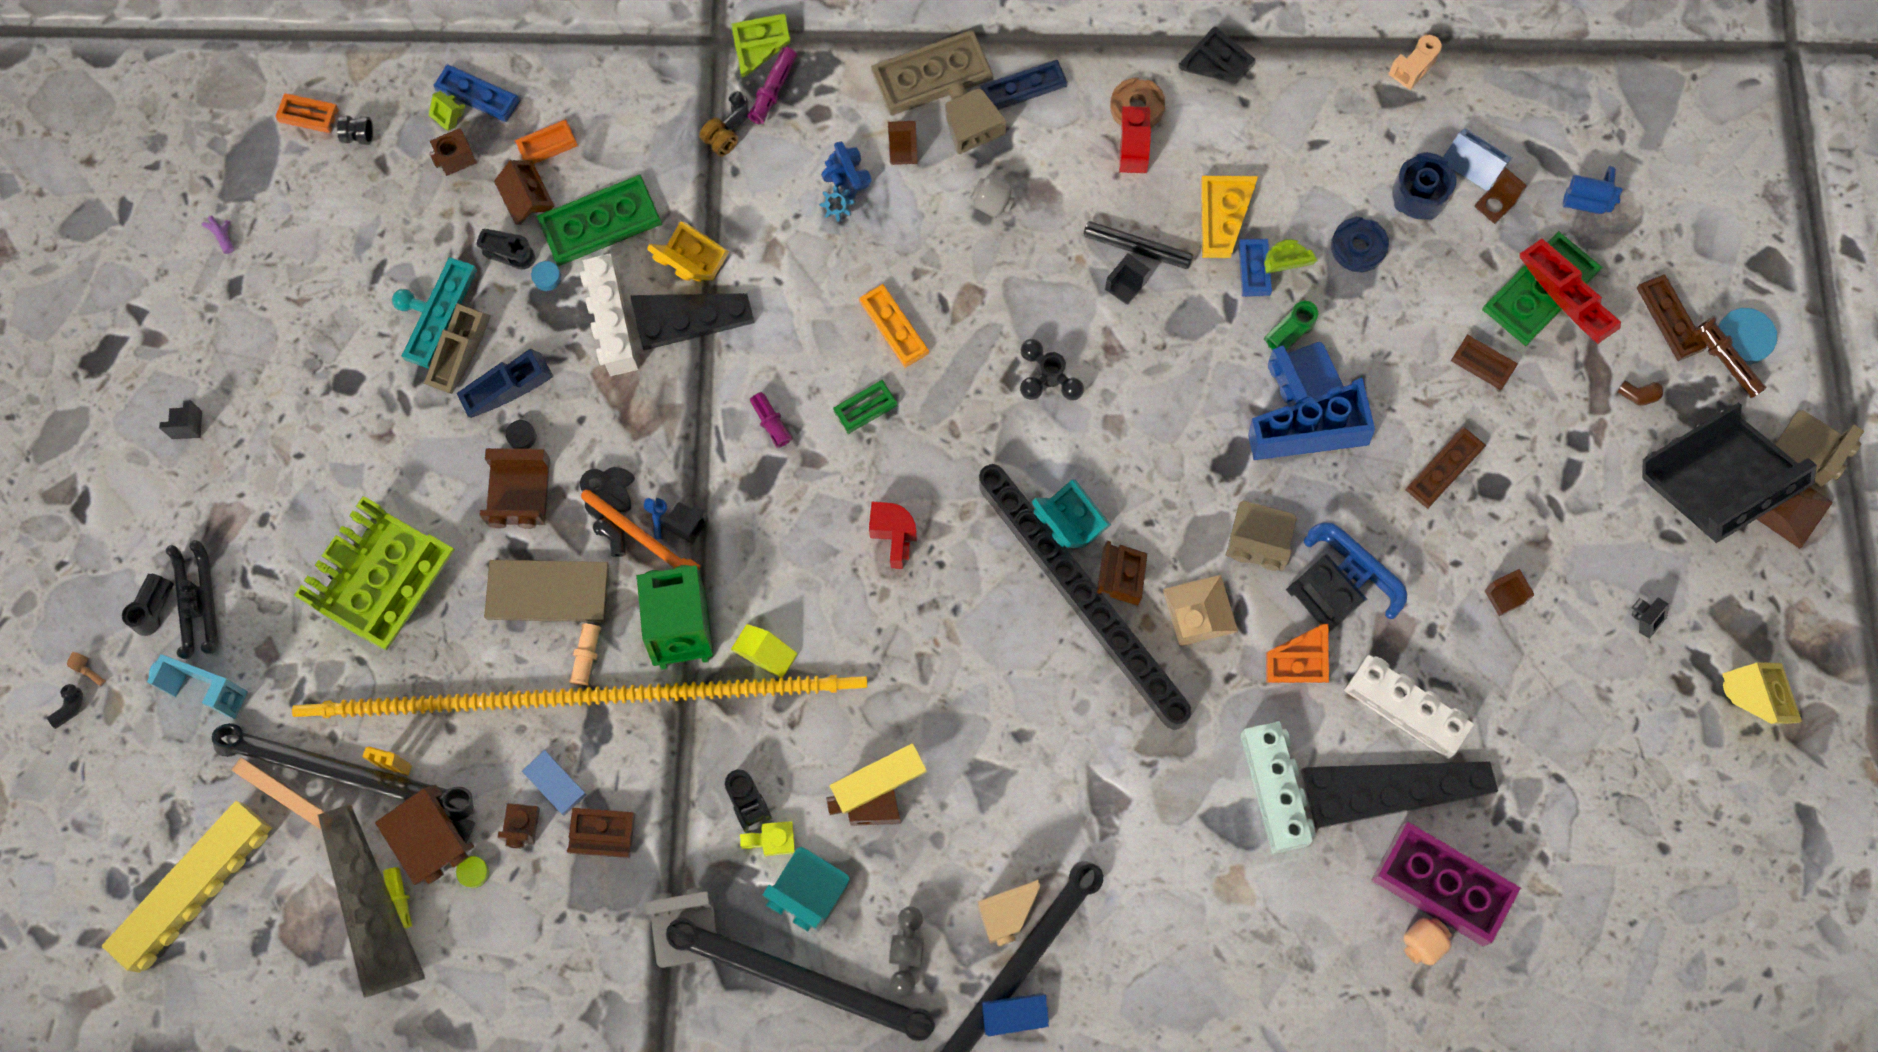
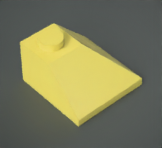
M1757 662L1722 673L1724 692L1733 704L1771 724L1802 722L1782 663Z

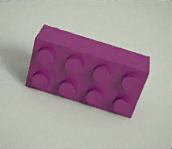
M1406 822L1398 829L1371 879L1374 883L1481 946L1493 943L1521 889L1516 884L1409 822Z

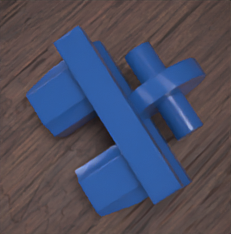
M843 141L836 142L834 144L835 151L824 162L826 169L822 171L821 176L824 182H833L835 186H841L843 191L849 189L850 193L847 197L849 200L854 199L858 191L869 187L872 178L866 169L855 170L854 166H858L861 162V154L858 148H845Z

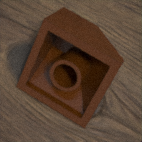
M1809 487L1757 520L1800 549L1833 502Z

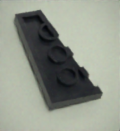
M747 293L630 295L644 351L755 323Z

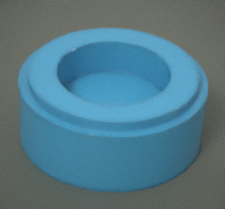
M542 261L533 267L531 278L538 289L550 291L560 284L561 273L553 262Z

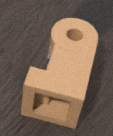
M1433 35L1421 37L1415 50L1407 58L1400 54L1394 60L1389 75L1411 90L1435 64L1442 48L1440 40Z

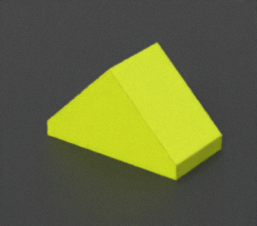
M746 624L731 648L733 652L778 678H784L798 653L771 632Z

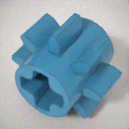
M834 186L832 194L823 191L826 200L825 203H820L819 206L826 207V218L836 214V220L841 221L843 213L849 216L852 215L849 207L850 204H854L856 201L849 200L847 197L850 193L849 189L839 193V187ZM841 197L842 201L840 204L843 208L834 210L832 199Z

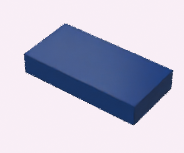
M1043 993L982 1002L985 1035L988 1037L1049 1027L1046 995Z

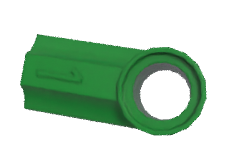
M1306 300L1296 303L1293 310L1265 335L1264 340L1268 347L1273 350L1284 345L1287 351L1304 334L1311 332L1319 313L1316 305ZM1306 314L1309 316L1310 321H1301L1297 315Z

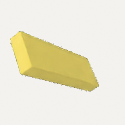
M912 743L829 786L843 814H846L927 773V770Z

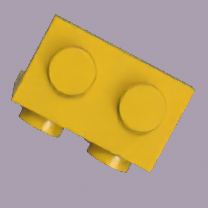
M683 221L679 222L667 246L649 244L647 248L648 251L653 253L652 258L656 262L664 266L669 264L676 269L675 274L686 281L694 279L698 282L702 280L713 281L729 253L728 250Z

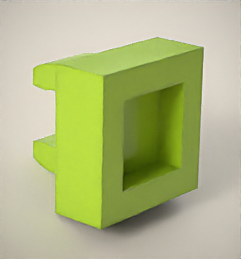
M441 90L432 94L429 116L447 131L456 128L458 118L464 115L465 105L456 104L455 96H447Z

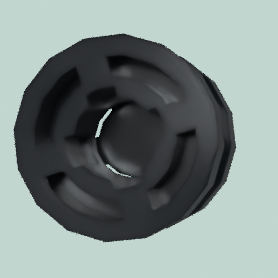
M348 115L339 116L337 122L339 142L350 144L352 141H357L362 145H370L373 139V123L371 118L360 116L358 119H353Z

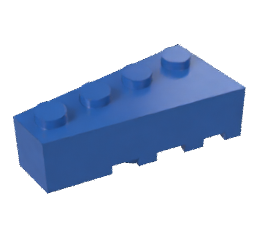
M1363 379L1354 380L1352 384L1342 388L1340 386L1328 390V393L1315 398L1312 396L1308 397L1294 406H1284L1252 418L1248 437L1253 460L1370 445L1375 426Z

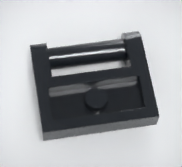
M1328 554L1323 555L1286 589L1291 597L1295 596L1320 625L1328 624V634L1367 600ZM1310 583L1337 614L1330 618L1304 587Z

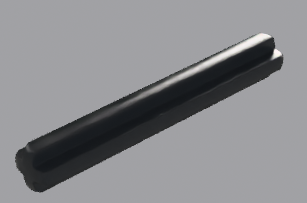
M1088 221L1084 229V237L1184 269H1189L1193 260V254L1092 221Z

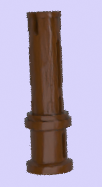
M1715 316L1696 327L1692 334L1694 336L1698 335L1709 348L1707 352L1713 357L1717 356L1750 398L1757 396L1766 389L1767 386L1761 382L1732 346V337L1730 335L1726 336L1715 323L1717 321Z

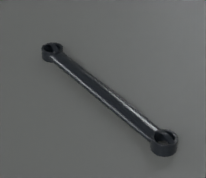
M222 724L213 731L211 736L214 750L221 756L230 757L239 754L405 801L422 789L432 786L243 733L240 726L236 724ZM228 735L239 737L232 744L224 742L221 738ZM438 787L443 795L438 797L437 800L450 820L459 821L470 816L474 806L472 793L464 787H452L450 789ZM463 798L468 801V804L463 808H457L449 801Z
M1080 861L1071 868L1067 885L941 1052H971L985 1033L982 1002L1012 997L1087 895L1096 893L1101 888L1104 876L1099 866L1088 861ZM1093 870L1094 880L1092 884L1082 889L1079 886L1081 880L1089 871Z
M675 919L667 927V941L671 947L678 951L688 950L902 1032L913 1041L926 1040L934 1031V1019L925 1009H912L697 927L689 919ZM682 923L688 924L694 930V935L677 929L674 926ZM670 935L680 936L690 940L691 943L683 947L678 946L671 940ZM917 1013L923 1014L930 1020L931 1025L909 1016ZM906 1024L918 1027L929 1033L924 1037L913 1036L907 1030Z

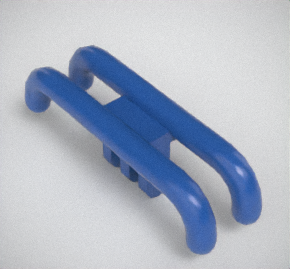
M1319 523L1308 531L1307 536L1304 538L1305 546L1312 547L1319 541L1329 543L1346 558L1338 567L1347 573L1346 576L1350 580L1354 579L1356 581L1355 586L1360 589L1368 579L1371 580L1390 598V606L1386 609L1385 616L1388 619H1394L1398 616L1399 612L1406 605L1408 596L1406 587L1400 579L1334 523Z

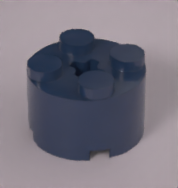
M1428 152L1417 154L1416 157L1406 160L1401 166L1392 188L1395 209L1415 219H1435L1446 207L1456 187V174L1447 165L1448 161L1440 155Z

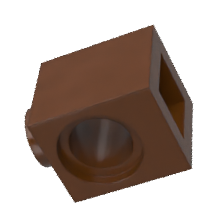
M461 128L430 140L434 150L429 153L436 169L442 167L446 176L477 164ZM455 151L453 154L447 155L449 152Z

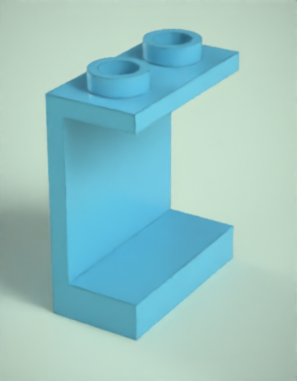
M162 654L150 667L147 683L174 697L177 696L186 675L211 684L202 703L233 719L236 718L248 691L224 677Z

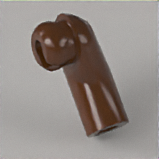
M1625 380L1617 390V393L1636 405L1643 406L1660 400L1663 396V386L1660 383L1652 382L1649 385L1637 388Z

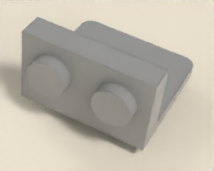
M691 888L684 890L683 896L672 897L671 893L653 895V901L645 902L646 915L651 918L656 962L659 967L666 968L711 960L688 950L678 951L670 946L666 938L667 927L672 921L679 918L689 919L695 926L717 934L713 899L709 892H703L702 888ZM682 923L674 926L677 929L694 935V930L688 924ZM670 935L671 940L678 946L683 947L691 943L690 940L680 936Z

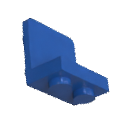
M1316 342L1287 353L1284 345L1272 350L1268 361V368L1271 375L1277 380L1283 401L1289 407L1301 403L1303 399L1312 396L1315 398L1326 394L1328 390L1335 387H1344L1323 343Z

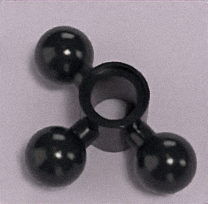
M1028 339L1022 343L1020 348L1022 357L1026 361H1036L1039 364V375L1036 378L1028 377L1024 379L1020 385V392L1024 398L1028 400L1039 398L1043 392V384L1048 387L1062 385V395L1068 400L1074 401L1081 398L1084 393V385L1078 378H1068L1065 375L1066 362L1061 354L1049 352L1044 355L1043 346L1036 339ZM1055 366L1059 371L1057 373H1049L1045 368Z

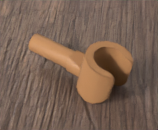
M73 651L67 661V666L76 672L86 675L100 687L103 686L106 680L85 667L89 658Z

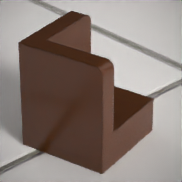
M916 120L888 122L890 164H918Z
M1520 569L1493 581L1484 590L1499 617L1525 605L1534 596V592Z

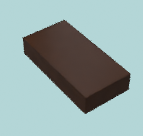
M1468 334L1451 359V362L1499 390L1503 389L1518 363Z

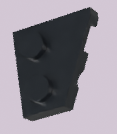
M1214 25L1180 61L1178 66L1182 71L1238 83L1256 64V59Z

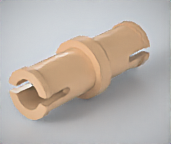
M582 623L578 647L573 651L575 661L569 683L588 686L593 661L597 660L598 656L595 651L601 627Z

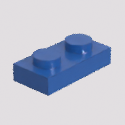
M1268 239L1239 240L1238 250L1242 297L1270 296L1272 293L1271 273L1266 274L1264 265L1266 254L1269 251Z

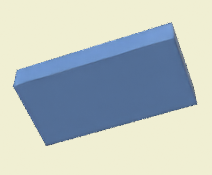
M545 750L522 770L527 778L563 816L587 795Z

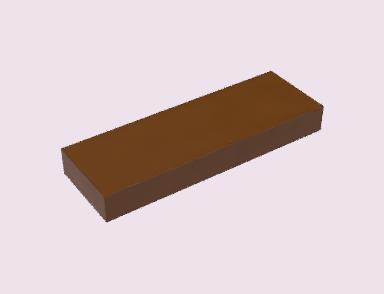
M1665 274L1638 285L1636 289L1677 361L1703 352L1707 348L1698 335L1694 336L1692 334L1696 327Z
M1463 426L1409 484L1405 491L1425 508L1429 509L1486 447V444Z

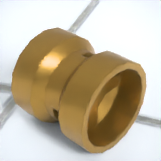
M718 117L709 120L699 133L700 139L705 144H710L712 150L719 157L729 154L738 142V136L732 130H727L724 122Z

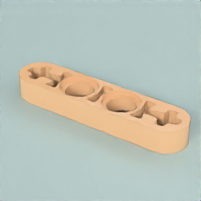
M242 757L239 758L231 769L326 833L330 831L337 821L334 817Z

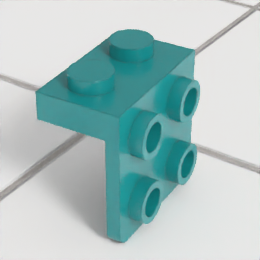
M1075 479L1070 480L1051 498L1036 497L1032 501L1035 507V515L1044 524L1048 523L1054 531L1052 533L1053 538L1062 547L1085 548L1111 526L1110 522Z
M799 847L792 855L774 886L769 884L762 895L769 900L766 906L776 913L782 915L786 911L795 917L792 922L803 930L809 932L810 928H813L819 932L849 884L850 879L841 870L807 849Z

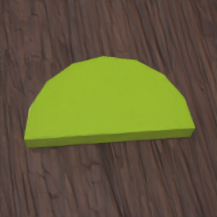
M1284 239L1276 243L1268 251L1264 265L1266 274L1313 265L1318 260L1311 249L1307 250L1304 246L1298 244L1299 241Z

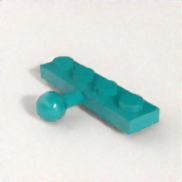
M449 257L427 302L416 299L414 294L407 289H399L393 294L392 304L397 310L405 312L413 309L422 312L401 355L405 361L428 369L430 368L442 331L448 330L456 304H462L477 272L474 265Z

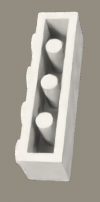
M611 254L583 260L585 271H581L580 276L583 287L588 288L590 296L585 297L589 314L594 313L595 322L591 323L594 339H599L601 348L596 349L600 366H606L610 376L638 370L617 268Z
M1368 655L1344 691L1446 759L1455 755L1474 725L1468 720L1469 717L1463 711L1457 708L1451 709L1441 703L1442 699L1437 694L1431 691L1425 692L1417 687L1416 682L1408 675L1402 673L1399 675L1389 668L1390 665L1382 658L1377 656L1373 658Z

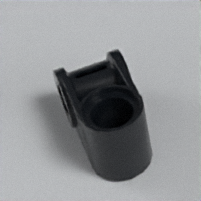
M740 769L731 771L725 778V788L743 831H748L749 826L763 819H773L749 773ZM740 777L747 779L748 786L746 790L740 793L732 790V783L735 779Z

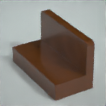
M510 160L494 180L516 225H522L531 212H547L555 206L532 161Z

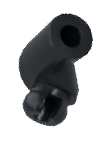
M734 91L729 96L732 114L723 121L727 130L734 131L748 118V100L740 91Z
M67 684L62 687L60 693L64 699L63 705L47 717L48 722L54 729L74 718L80 712L83 693L80 688H76L73 684Z

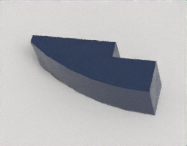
M529 349L509 364L499 363L456 394L467 416L473 418L525 395L554 376L542 353Z

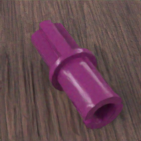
M759 392L750 398V402L761 419V428L766 429L776 448L787 445L792 440V437L780 419L781 414L774 411L765 394Z

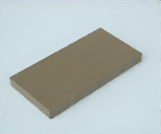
M973 30L871 65V71L890 116L948 96V90L956 84L961 83L965 89L993 80V73Z
M489 560L484 618L486 620L605 622L609 564L608 562Z

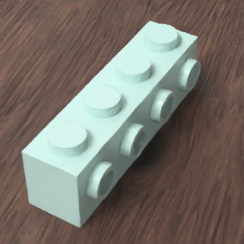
M1280 721L1244 729L1240 736L1272 854L1309 846L1313 842L1312 837H1315V828L1311 818H1306L1304 807L1307 806V800L1304 790L1302 788L1298 789L1295 777L1299 776V771L1295 759H1290L1287 747H1290L1291 744L1287 729H1282Z

